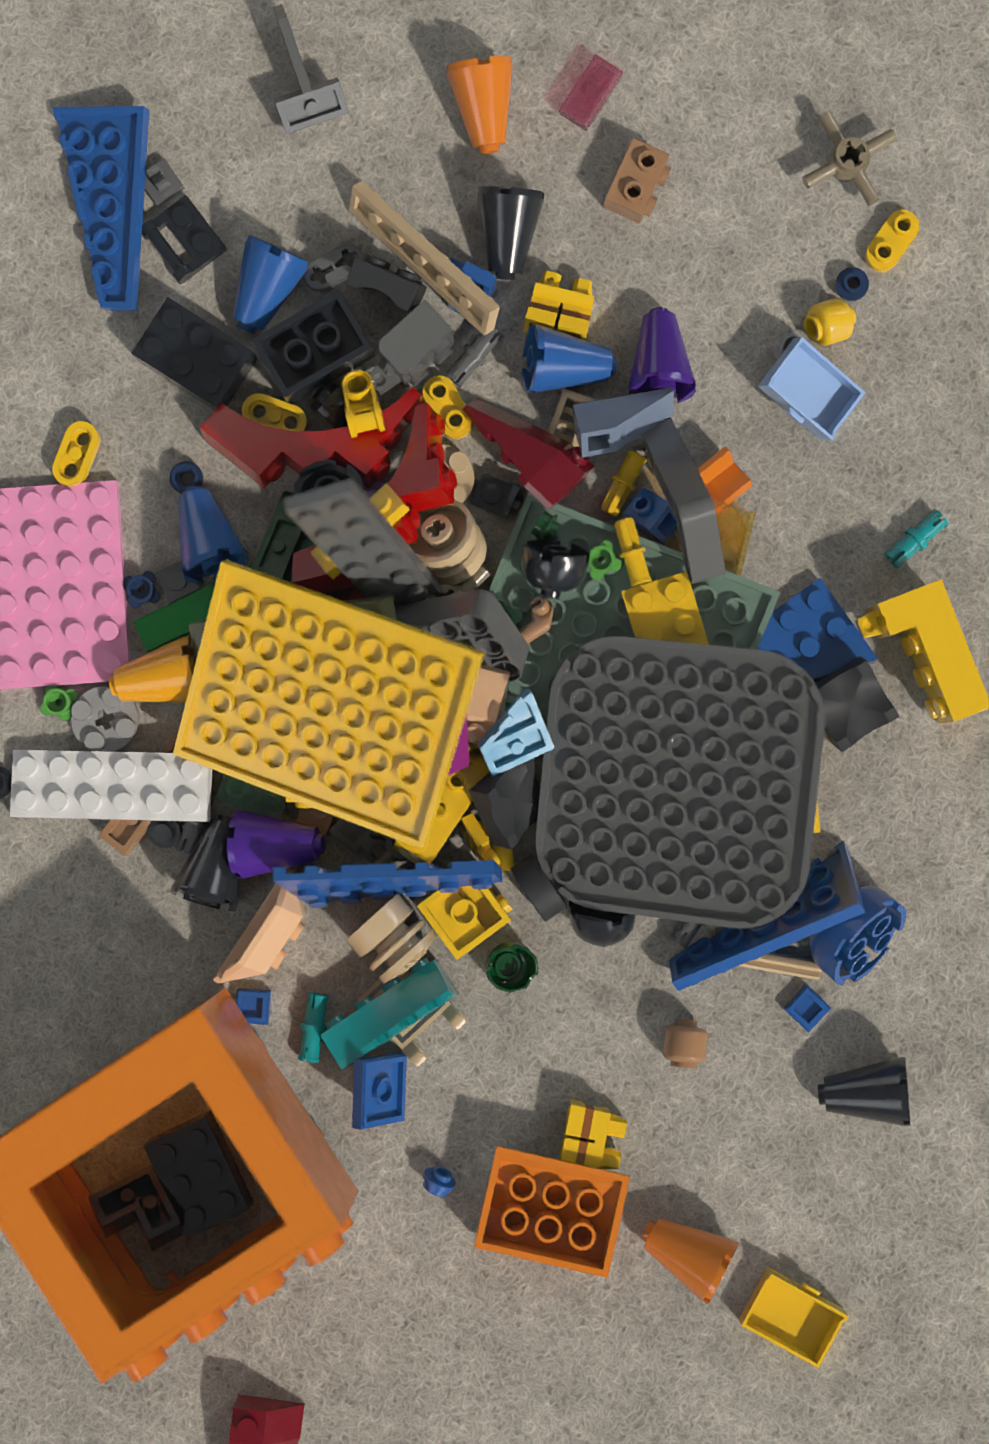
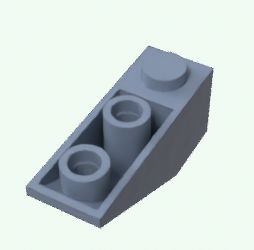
M673 387L573 405L574 430L582 458L616 452L674 415Z

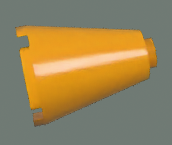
M182 637L114 668L113 676H109V686L112 695H118L121 701L186 703L195 667L193 648L190 647L191 637Z

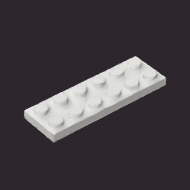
M13 750L10 817L210 822L212 769L176 756L173 753Z

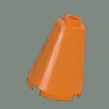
M489 56V60L478 61V58H473L447 65L446 75L472 148H479L480 154L500 152L499 146L506 144L513 69L511 57Z
M659 1218L656 1224L649 1221L641 1237L646 1242L644 1249L702 1302L708 1305L739 1245V1242L734 1239Z

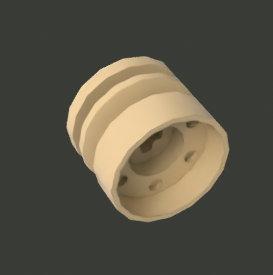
M399 893L346 940L347 944L359 957L365 956L373 950L378 954L369 967L371 971H374L383 962L389 966L378 977L383 984L390 979L404 974L426 954L431 942L437 937L432 930L421 939L415 935L426 924L423 920L416 922L410 927L404 923L413 909Z

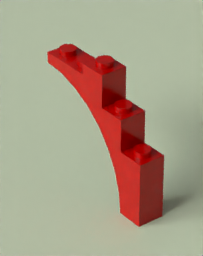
M412 387L394 404L382 410L385 431H380L379 429L358 433L357 437L354 438L351 437L348 426L324 431H289L268 427L241 416L224 404H221L200 426V430L206 443L263 488L270 482L277 481L282 476L286 465L300 475L304 467L323 460H334L336 465L346 467L347 464L353 467L361 476L362 484L370 488L375 481L380 482L388 474L391 463L387 449H394L400 442L402 433L410 425L413 426L415 406L424 404L423 395Z
M428 403L415 406L413 429L406 452L394 476L388 483L410 509L392 526L407 544L417 542V528L420 526L418 512L454 503V489L457 488L455 472L444 463L445 452L442 447V434L445 433L444 420ZM318 545L293 553V584L321 594L355 587L343 572L334 579L326 574L310 553Z

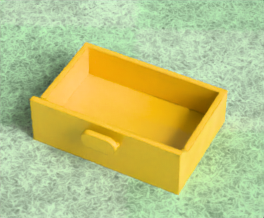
M767 1266L738 1320L744 1328L819 1368L842 1324L849 1316L844 1308L820 1296L821 1291L805 1282L800 1285Z

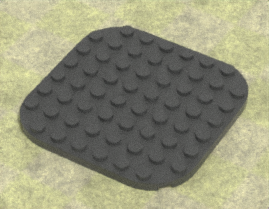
M620 636L604 637L591 641L566 659L554 678L550 692L546 728L555 749L544 753L536 827V852L544 873L558 889L557 891L568 900L586 908L741 929L761 926L784 914L796 902L806 885L813 845L825 733V708L820 691L810 675L791 659L770 651Z

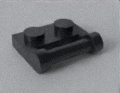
M184 195L157 217L146 221L142 225L143 238L145 240L149 239L173 270V277L178 284L185 283L227 251L226 246L187 195ZM168 226L193 260L184 264L160 233V230Z

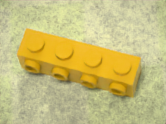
M468 742L470 765L447 777L427 846L424 849H420L396 840L393 845V850L414 864L428 863L430 865L473 801L469 790L489 773L478 745Z

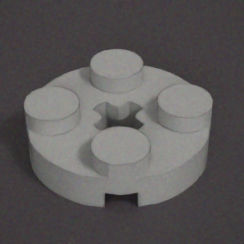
M100 686L88 690L80 696L71 709V725L74 735L90 751H120L132 742L139 727L140 714L134 701H121L118 695H112L110 687ZM103 710L106 714L114 715V719L110 721L111 727L109 729H106L104 725L98 726L97 724L100 712Z

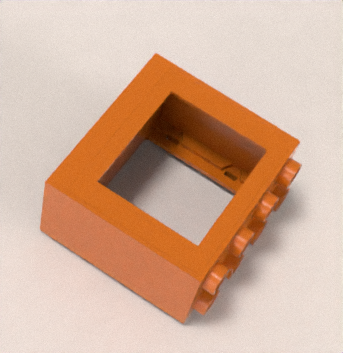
M226 987L0 1136V1228L101 1384L123 1370L132 1383L146 1377L167 1360L169 1356L165 1350L174 1344L183 1335V1332L191 1344L201 1341L227 1320L224 1311L240 1298L239 1294L243 1293L251 1306L261 1302L286 1282L283 1272L297 1261V1256L302 1254L310 1267L319 1264L344 1245L346 1241L342 1234L354 1224L348 1213L359 1192L324 1139L323 1132L315 1125L269 1055L265 1043L258 1038ZM193 1081L279 1214L178 1279L174 1271L170 1272L166 1276L171 1284L166 1288L159 1289L150 1283L118 1232L105 1238L88 1199L92 1192L71 1161Z

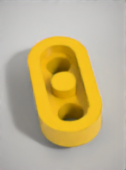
M908 210L893 212L866 248L865 261L873 271L887 272L891 270L917 236L919 221L912 212ZM898 222H905L908 230H900ZM878 249H886L889 253V257H881L878 253Z
M440 375L428 379L423 387V398L425 403H428L437 414L442 416L445 423L444 435L455 440L464 438L471 431L472 421L462 410L466 405L454 383L449 378ZM436 387L445 389L446 393L443 397L434 396L433 391ZM459 416L462 419V423L456 427L452 426L449 423L450 418Z
M260 393L250 395L242 405V415L247 419L268 427L289 431H307V417L298 406ZM258 407L266 409V414L262 418L254 416V411ZM289 418L297 420V426L294 429L285 427V423Z
M77 421L72 423L65 432L52 466L55 479L65 486H76L84 483L88 477L101 443L100 433L92 424L86 421ZM83 434L89 435V442L86 445L79 444V437ZM70 465H76L77 473L74 476H68L66 473Z

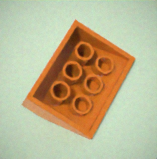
M497 1145L474 1237V1248L608 1278L630 1175Z

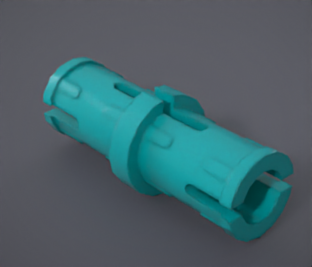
M936 509L932 510L916 527H909L904 532L905 536L886 551L884 556L887 560L890 558L894 559L890 563L896 569H899L918 550L923 551L928 547L927 542L949 525L947 519H939L943 516L942 513Z
M307 992L305 1018L303 1022H300L299 1028L303 1031L298 1060L304 1061L306 1059V1062L318 1063L322 1041L320 1035L327 1030L324 1020L329 995Z

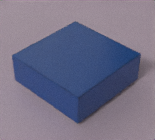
M805 984L783 1009L809 1033L831 1007Z
M237 988L236 1004L249 1024L268 1025L271 990Z

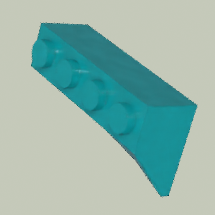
M427 958L421 960L410 968L412 975L403 981L399 977L394 978L381 987L384 991L383 994L374 1000L370 995L353 1006L356 1012L347 1018L340 1014L325 1024L328 1030L320 1036L342 1070L354 1064V1059L363 1058L459 994L438 960H433L430 963Z

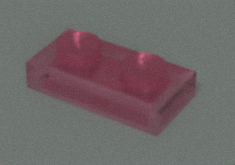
M595 54L560 107L559 114L587 132L623 77V71Z

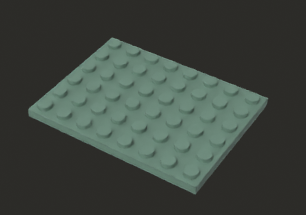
M529 492L488 592L496 597L518 630L531 622L532 608L530 605L535 597L543 596L552 603L553 617L551 628L528 643L529 652L522 675L516 681H509L506 702L512 704L525 689L529 688L541 716L547 718L551 687L558 670L566 659L583 645L596 639L613 636L635 638L621 592L634 587L630 585L631 582L624 558L619 556L622 554L615 526L559 504L548 510ZM547 511L553 516L557 514L558 517L555 522L560 524L551 540L561 541L560 546L571 549V543L587 549H593L600 546V543L604 540L610 541L614 546L613 552L615 557L621 560L622 566L617 572L611 571L605 574L601 580H595L590 576L591 569L588 566L586 576L578 587L568 592H561L560 597H547L540 594L541 589L533 587L525 579L521 569L523 543L527 545L529 540H538V538L531 534V531L543 513ZM639 536L641 547L646 549L643 554L650 578L652 579L651 582L686 572L681 552ZM604 557L599 558V563L602 564L605 562ZM726 570L724 575L691 584L709 645L758 649L781 593L780 591ZM469 640L467 646L475 649V647ZM482 660V663H481V664L487 665V664L485 663V661Z

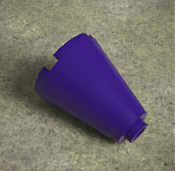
M656 307L651 309L642 318L628 386L629 395L673 387L674 398L677 397V403L684 402L696 392L695 378L676 315L667 308Z
M238 810L233 813L229 823V827H235L234 838H227L228 862L231 872L238 873L236 878H248L273 872L274 867L290 868L318 861L320 854L325 853V835L320 834L318 827L245 810Z

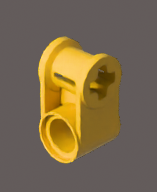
M363 370L349 372L342 380V388L346 405L345 414L351 437H357L358 433L374 429L385 431L381 407L370 374Z

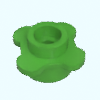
M604 540L600 543V546L588 549L590 551V576L595 580H601L605 574L611 571L617 572L621 569L622 562L615 557L613 552L614 546L610 541ZM600 557L605 558V562L602 564L599 563Z
M58 685L47 686L45 688L46 694L43 698V704L40 706L41 713L45 716H50L51 714L59 716L62 721L70 720L73 702L78 699L77 692L74 689H60ZM61 699L62 704L58 706L56 701Z

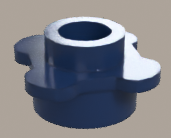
M146 571L143 575L125 578L124 587L130 597L128 604L131 607L139 608L144 603L151 602L155 604L160 600L161 594L156 590L154 583L156 576L154 573ZM144 587L145 592L140 593L139 588Z

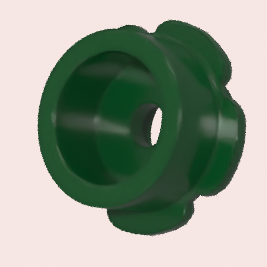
M545 511L532 529L531 534L538 538V543L543 538L549 542L559 528L560 524L555 522L558 517L557 514L553 516Z

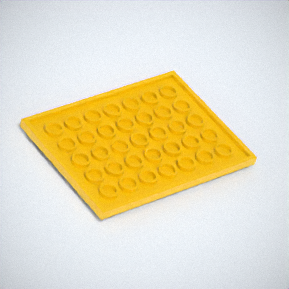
M224 560L220 564L173 754L424 849L429 841L485 652L229 560Z

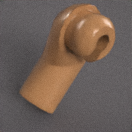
M543 596L535 597L530 605L532 608L531 622L519 629L527 643L535 640L551 628L553 606Z

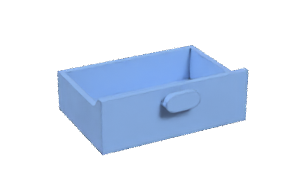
M803 337L794 338L758 385L762 391L787 411L786 414L798 424L806 427L822 441L834 439L836 431L866 393Z

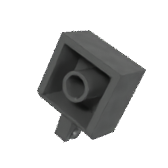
M426 299L379 340L381 361L372 370L370 376L375 391L380 395L399 383L404 388L409 384L413 386L418 385L428 375L426 370L435 361L441 364L453 353L451 348L454 345L453 329Z

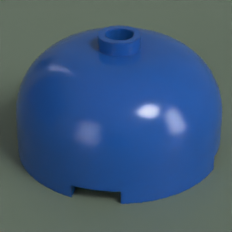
M859 886L865 913L810 936V951L814 962L840 986L847 979L857 982L866 976L890 949L886 946L890 943L896 929L901 931L906 921L905 907L888 893L877 887ZM867 946L873 952L881 953L874 960L868 962L869 954L863 949Z

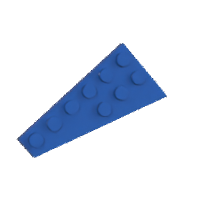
M145 106L52 107L54 117L58 120L61 131L59 136L61 146L65 149L69 167L67 171L78 217L82 220L85 231L83 236L85 246L89 249L93 264L91 271L100 308L106 311H137L150 110Z
M821 578L814 581L772 612L757 649L774 652L791 659L801 666L812 679L832 674L859 656L868 662L878 660Z
M842 841L834 846L836 852L824 861H821L818 857L810 863L809 876L802 893L784 914L767 924L741 929L723 927L722 931L710 939L702 937L687 949L669 960L671 979L676 989L679 991L696 985L717 974L727 972L741 964L756 960L765 954L782 947H787L796 941L820 933L827 928L865 913L851 856L845 842Z
M494 860L450 862L446 864L447 869H441L440 866L429 865L428 863H415L413 870L396 869V864L341 865L337 867V872L318 868V866H306L304 873L289 874L286 872V867H274L273 881L295 895L297 899L307 903L309 907L324 908L329 906V902L341 901L343 904H357L361 902V898L369 897L379 901L391 900L394 897L393 895L398 893H406V896L419 897L426 895V891L439 889L441 893H453L459 891V887L472 886L474 889H487L492 887V883L502 882V869Z

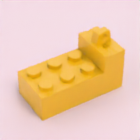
M942 579L866 608V614L855 620L862 639L875 636L879 640L902 631L904 637L900 639L901 646L906 656H912L916 666V669H913L914 679L919 688L924 687L928 696V700L925 701L927 712L932 719L936 718L938 723L955 722L989 709V697Z

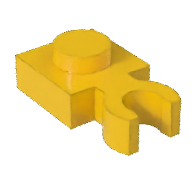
M473 813L461 818L459 830L474 856L478 857L479 861L494 860L498 865L501 864L498 856L489 845V836L482 820L477 821Z

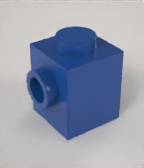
M645 487L631 500L629 506L623 512L627 518L634 519L635 526L639 531L663 546L677 530L676 518L667 500Z

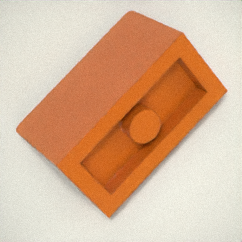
M726 446L697 468L711 495L716 515L753 486L751 479L734 463L731 451Z

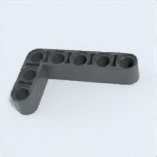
M669 417L642 434L645 445L643 451L676 518L685 569L691 584L724 575L725 565L717 517L711 495L673 420Z
M472 590L395 606L397 621L452 641L469 639L475 649L485 652L483 660L488 666L511 672L509 681H516L521 677L529 652L528 643L496 597L488 591Z

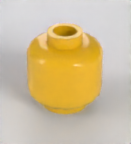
M838 297L814 304L810 307L804 319L805 332L811 341H815L821 346H828L846 340L853 333L856 313L850 305Z

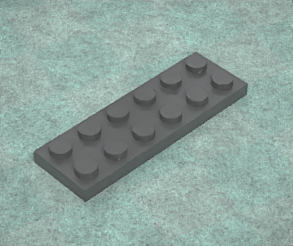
M353 479L285 499L286 512L366 598L393 595L395 607L410 601H422L428 596L440 593L439 581Z

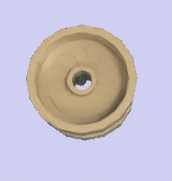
M454 500L452 504L418 512L420 526L417 528V542L410 543L408 546L439 581V585H455L466 581L474 575L485 560L487 545L482 531L464 504Z

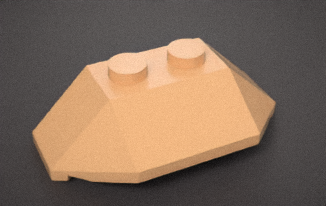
M295 867L286 868V872L289 874H297ZM276 883L212 980L216 983H223L265 974L271 967L277 970L287 955V952L282 949L289 939L295 942L306 926L301 922L305 916L303 901L297 899L295 895Z

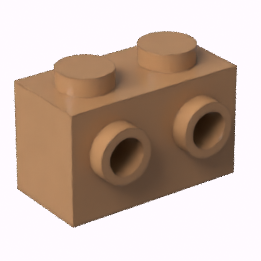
M632 138L605 198L603 208L640 224L643 215L650 217L658 199L653 196L657 185L664 186L671 171V167L666 166L670 154Z

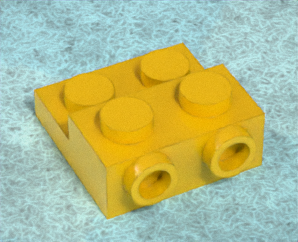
M472 886L459 887V891L453 893H441L438 889L417 904L418 909L456 960L510 922L512 918L508 912L513 910L502 893L495 896L490 888L474 889Z

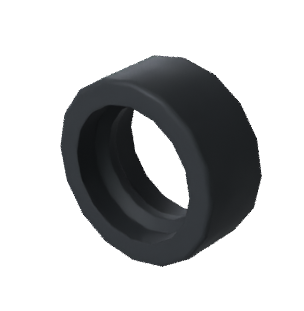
M530 854L510 868L520 887L545 922L567 908L566 903L533 854Z

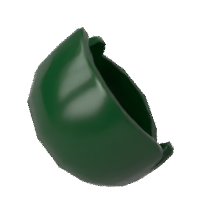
M516 941L503 942L497 945L490 952L485 963V972L488 980L496 989L508 993L527 989L534 976L538 975L539 972L537 957L526 945ZM514 960H515V962H516V969H515V971H514Z

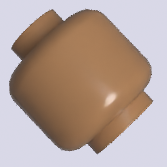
M677 1019V1025L667 1026L664 1032L663 1056L670 1061V1066L697 1069V1063H702L706 1059L707 1031L697 1027V1020Z

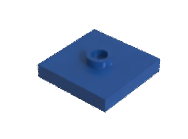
M395 1052L354 1059L352 1128L363 1130L405 1120L407 1056L405 1053Z

